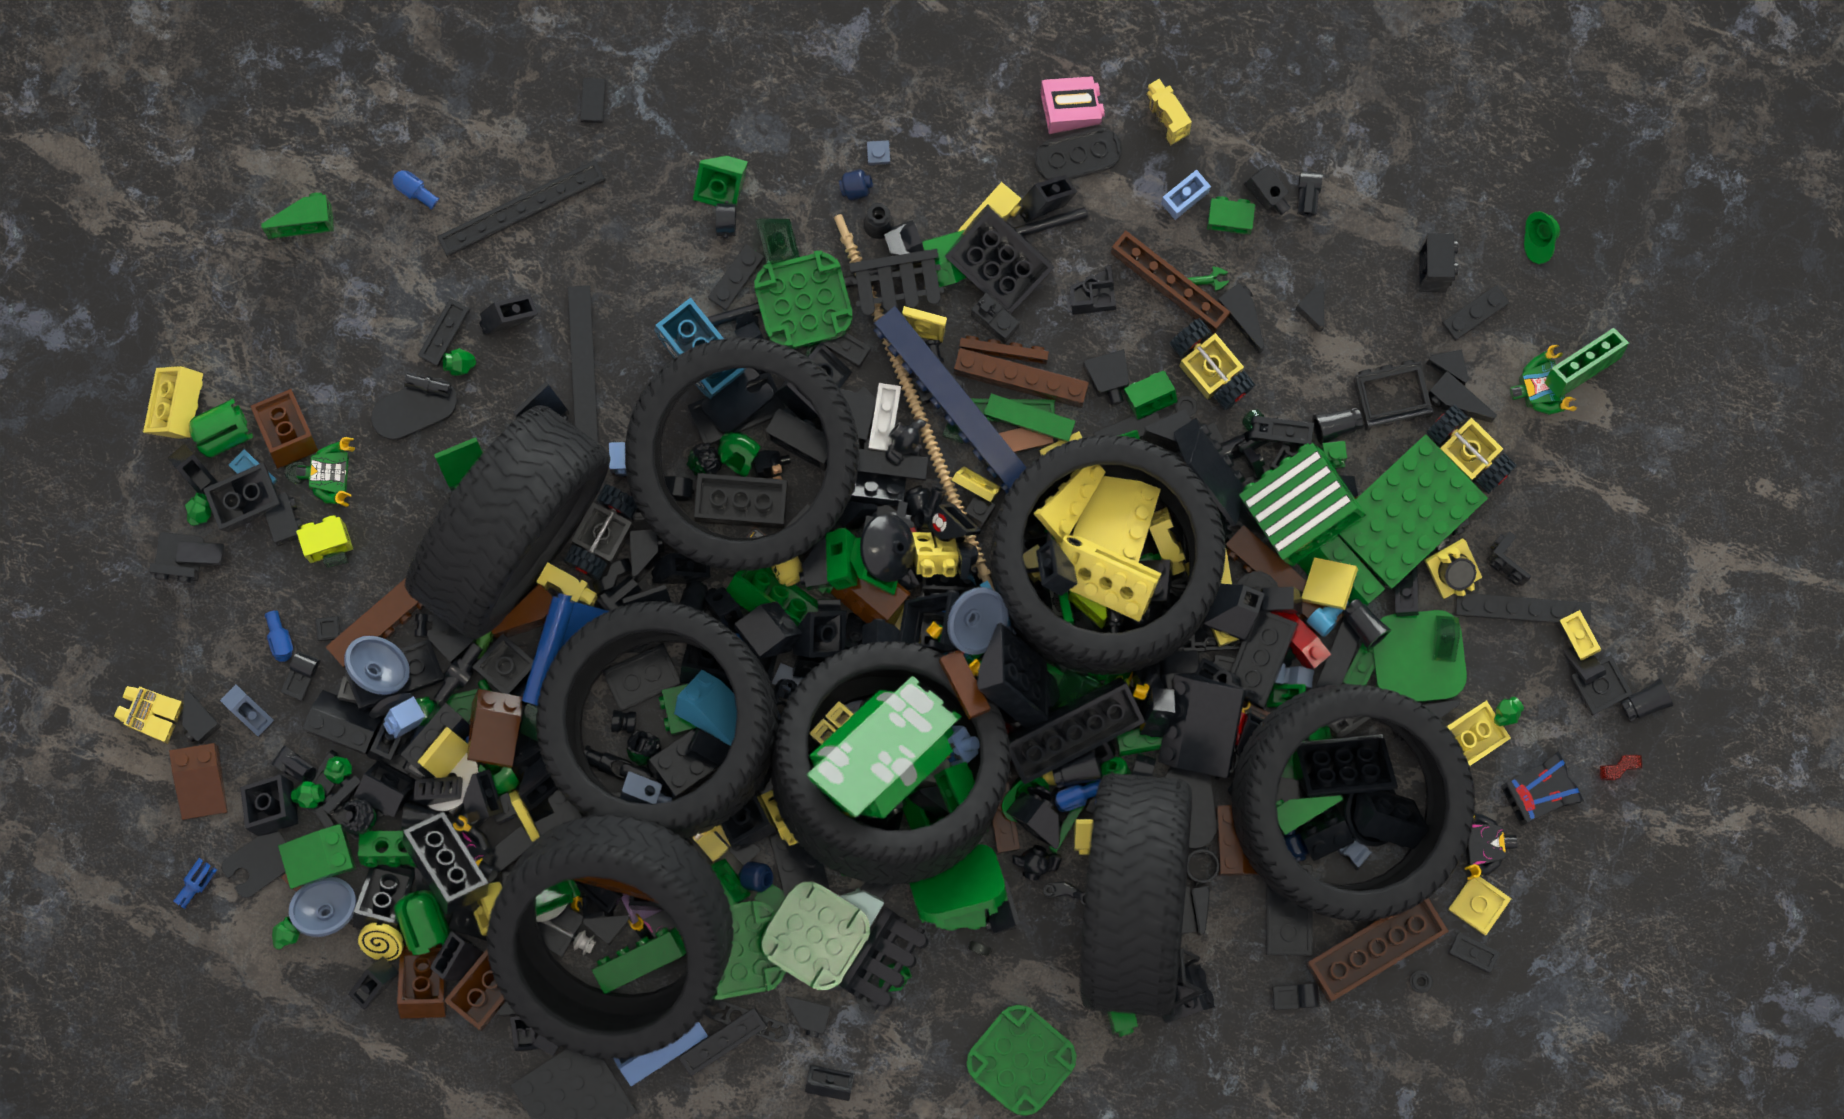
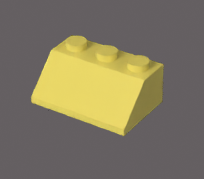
M182 366L156 368L143 432L177 439L190 438L189 423L195 417L198 409V398L202 388L203 373Z

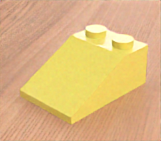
M1487 700L1447 725L1462 747L1469 766L1511 739L1503 726H1497L1494 723L1496 714Z

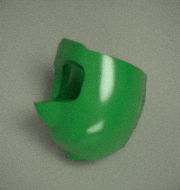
M738 432L726 433L719 439L718 456L723 464H726L741 477H746L751 470V462L761 446L745 434Z
M480 764L478 772L490 769L498 796L511 793L520 785L511 768L491 764Z

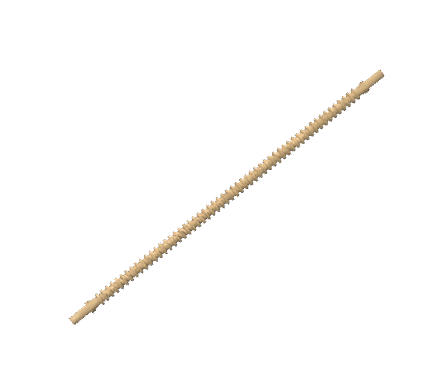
M842 214L835 216L834 220L841 234L840 240L846 247L845 252L849 253L847 258L851 259L850 263L862 261L863 258L859 257L860 252L856 251L858 246L854 245L853 235L849 233ZM872 285L873 298H878L875 297L877 292L873 291L874 286ZM881 303L875 304V312L871 315L874 316V322L884 315L882 314L884 309L880 308ZM884 339V341H883L882 344L886 345L885 350H886V351H889V350L887 349V347L889 346V344H888L887 341ZM889 351L887 356H891L890 362H893L892 367L896 368L894 373L898 374L897 379L901 380L899 385H903L901 390L905 391L904 396L908 397L906 402L910 403L908 407L912 408L911 414L915 415L913 419H922L928 422L929 419L925 418L926 413L922 412L924 407H920L922 402L918 401L919 396L915 395L917 390L913 389L914 384L910 383L912 378L908 377L909 374L901 366L904 362L899 356L895 358ZM926 423L919 432H922L920 436L924 437L923 443L927 444L925 448L929 449L928 455L932 456L930 460L934 461L932 466L936 467L935 472L939 473L937 478H941L939 483L943 484L942 489L946 490L945 496H948L947 501L953 503L963 512L965 507L961 506L962 501L958 500L960 495L956 494L955 483L951 482L952 477H949L950 471L946 470L948 466L944 465L945 459L941 458L943 456L942 453H939L941 448L937 447L938 442L934 441L936 436H932L933 430L929 429L931 425ZM965 536L964 542L975 545L978 551L975 567L978 569L979 579H982L983 583L988 580L994 590L990 577L991 571L985 565L986 559L982 558L984 554L980 553L981 548L977 546L979 542L975 541L977 536Z

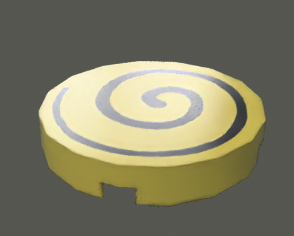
M370 923L364 926L360 932L358 943L366 955L376 960L384 957L387 961H392L399 957L404 944L402 942V935L395 928L387 924H382V926L376 925L377 923Z

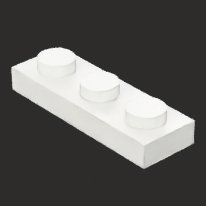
M879 383L869 450L886 452L888 446L892 444V438L889 437V433L895 427L901 386Z

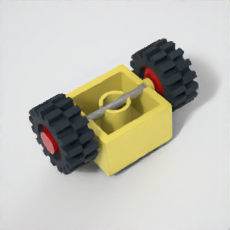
M1198 318L1185 327L1183 331L1179 332L1169 344L1181 358L1187 355L1181 360L1180 367L1208 400L1213 396L1222 408L1227 410L1248 394L1256 384L1243 371L1244 366L1216 333L1206 340L1212 332Z
M1454 404L1436 420L1435 424L1426 433L1438 445L1451 435L1452 437L1440 449L1471 481L1485 469L1486 471L1476 482L1489 494L1508 477L1517 465L1505 453L1492 464V461L1501 453L1503 448L1472 418L1458 430L1457 428L1464 422L1467 416Z

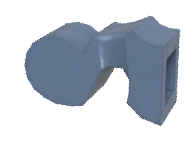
M1286 664L1282 665L1275 685L1305 684L1306 689H1312L1314 670L1301 666L1285 668Z
M1353 838L1354 843L1337 850V852L1343 856H1348L1352 866L1358 870L1372 852Z

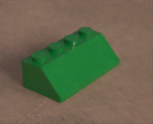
M1338 535L1297 563L1308 576L1314 557L1357 566L1358 571L1348 599L1349 604L1359 599L1363 605L1366 604L1368 606L1385 590Z
M771 567L738 571L726 589L732 598L749 612L761 604L778 601L796 626L800 624L808 612L818 611L817 600L795 584L792 586L780 584Z

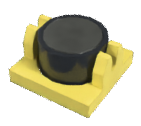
M1463 538L1424 560L1443 599L1454 593L1457 596L1466 595L1465 589L1469 591L1475 590L1473 582L1482 578L1468 544Z

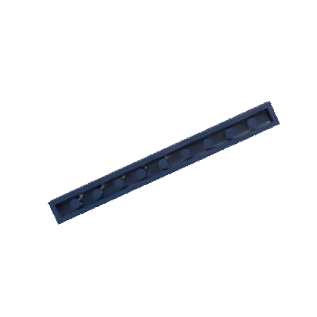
M894 306L874 322V333L880 340L885 339L889 344L887 349L895 358L897 356L900 357L904 362L901 364L903 369L909 375L911 373L914 374L918 379L915 382L923 392L927 390L932 397L929 400L937 410L941 408L946 414L944 419L951 427L955 425L958 428L960 439L965 444L968 442L974 448L972 451L974 456L979 461L984 460L988 465L986 468L987 472L992 478L995 479L997 477L1001 481L1000 487L1007 494L1014 481L1019 478V475L1027 467Z

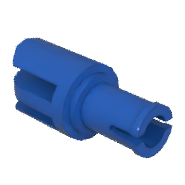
M399 171L394 175L393 184L395 188L409 199L417 198L430 209L438 202L439 198L425 189L424 182L411 172Z
M277 610L270 611L265 614L270 631L267 635L269 647L277 661L286 662L290 659L293 652L289 631L282 627L279 612Z
M1100 781L1083 787L1081 785H1074L1059 791L1055 798L1056 808L1061 812H1068L1086 805L1087 799L1097 795Z
M198 858L183 879L185 886L173 900L184 909H186V906L196 892L202 893L217 872V869L213 867L204 878L210 868V864L206 862L199 869L203 862L201 858Z

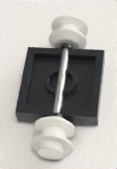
M568 907L553 919L537 922L547 948L561 957L564 956L571 942H574V951L578 948L583 950V956L586 952L590 954L596 945V941H594L595 935L590 938L587 937L586 930L577 934L583 922V916Z

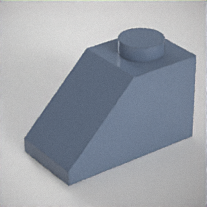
M237 685L220 700L257 736L274 721Z

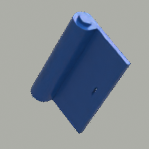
M558 593L557 597H552L522 701L538 705L543 680L546 677L551 662L554 661L561 647L585 624L609 611L571 601V596Z

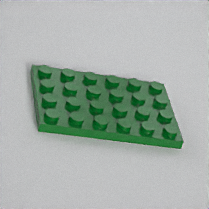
M1425 434L1356 499L1366 516L1338 536L1391 590L1474 513L1488 497Z

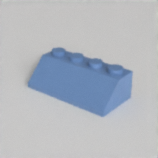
M698 1022L682 1038L673 1044L670 1043L669 1046L661 1050H655L652 1053L637 1057L613 1059L630 1086H633L666 1063L680 1056L683 1052L700 1043L708 1035L700 1022Z

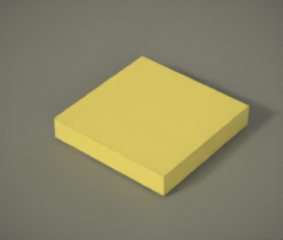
M904 306L902 315L921 338L940 340V343L943 341L946 317Z
M965 466L958 470L952 478V481L989 502L1001 490L1000 486Z
M1314 557L1301 599L1304 602L1345 610L1358 571L1357 566Z
M446 727L418 760V763L437 778L447 777L468 752V744Z
M514 790L509 793L511 803L533 842L540 837L539 832L527 807L519 797L518 790Z
M1482 877L1467 881L1448 910L1486 936L1511 898Z

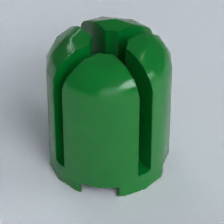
M234 398L190 420V435L193 441L197 443L196 447L199 452L206 457H214L253 438L252 433H247V420L239 405L235 407L233 405L235 403Z
M421 890L409 893L394 906V912L409 952L412 951L413 955H421L430 952L429 948L435 947L439 943L443 946L450 934V930L441 905L432 891Z

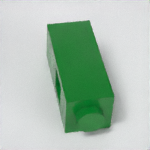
M838 528L826 534L827 582L837 590L858 585L857 573L850 561L856 537L846 528Z

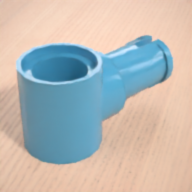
M1333 607L1318 608L1306 622L1322 637H1325L1335 627L1337 616L1343 610Z

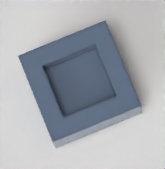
M889 140L867 142L868 165L890 164Z

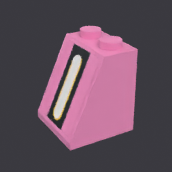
M1093 77L1042 80L1040 94L1049 134L1101 124L1102 117H1105L1103 104L1098 103L1097 96H1100L1098 83H1094Z

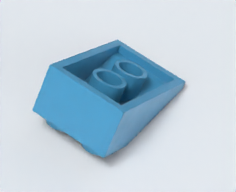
M701 670L678 695L674 714L731 746L735 736L737 720L735 695L720 679Z

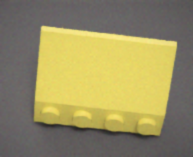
M1103 476L1076 522L1072 536L1084 538L1138 563L1161 489L1141 481Z

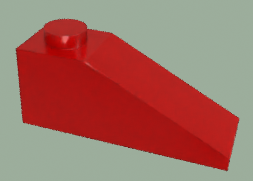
M1270 612L1299 624L1290 647L1303 667L1308 669L1316 668L1331 655L1318 636L1296 614Z

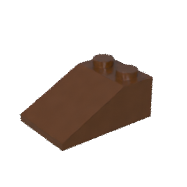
M292 389L250 406L277 469L318 451Z
M539 584L491 631L494 637L498 640L504 634L508 638L543 627L552 596Z
M483 689L477 690L471 706L467 760L512 768L521 719L522 697Z
M212 743L169 750L172 775L182 820L228 813L219 746Z
M442 945L429 948L430 952L421 955H413L412 951L409 952L407 946H404L400 954L397 996L400 1019L446 1017V1002L444 1000L447 998V980H443L430 968Z

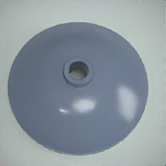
M979 587L967 591L955 602L949 614L947 627L949 638L957 649L972 655L986 652L996 625L1002 623L1007 627L1008 609L1003 602L1002 596L992 589Z
M376 636L359 637L348 646L344 655V664L349 676L356 684L369 692L382 695L395 693L404 687L409 678L410 668L405 655L396 645L386 639Z
M335 877L307 884L295 893L290 902V920L299 932L307 936L322 937L333 934L342 929L353 917L357 904L356 895L347 882Z

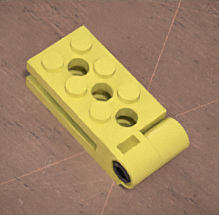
M1064 536L1060 548L1074 565L1077 585L1070 589V591L1140 622L1148 608L1162 573L1079 536Z

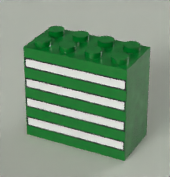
M1314 443L1303 445L1299 448V453L1292 458L1287 457L1279 463L1280 466L1278 468L1266 471L1261 476V480L1255 484L1254 482L1248 484L1243 488L1244 492L1239 494L1282 560L1292 567L1366 516L1324 452Z

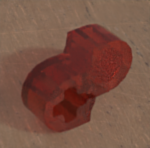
M1625 755L1621 757L1617 765L1600 766V780L1621 779L1626 770L1642 769V755Z

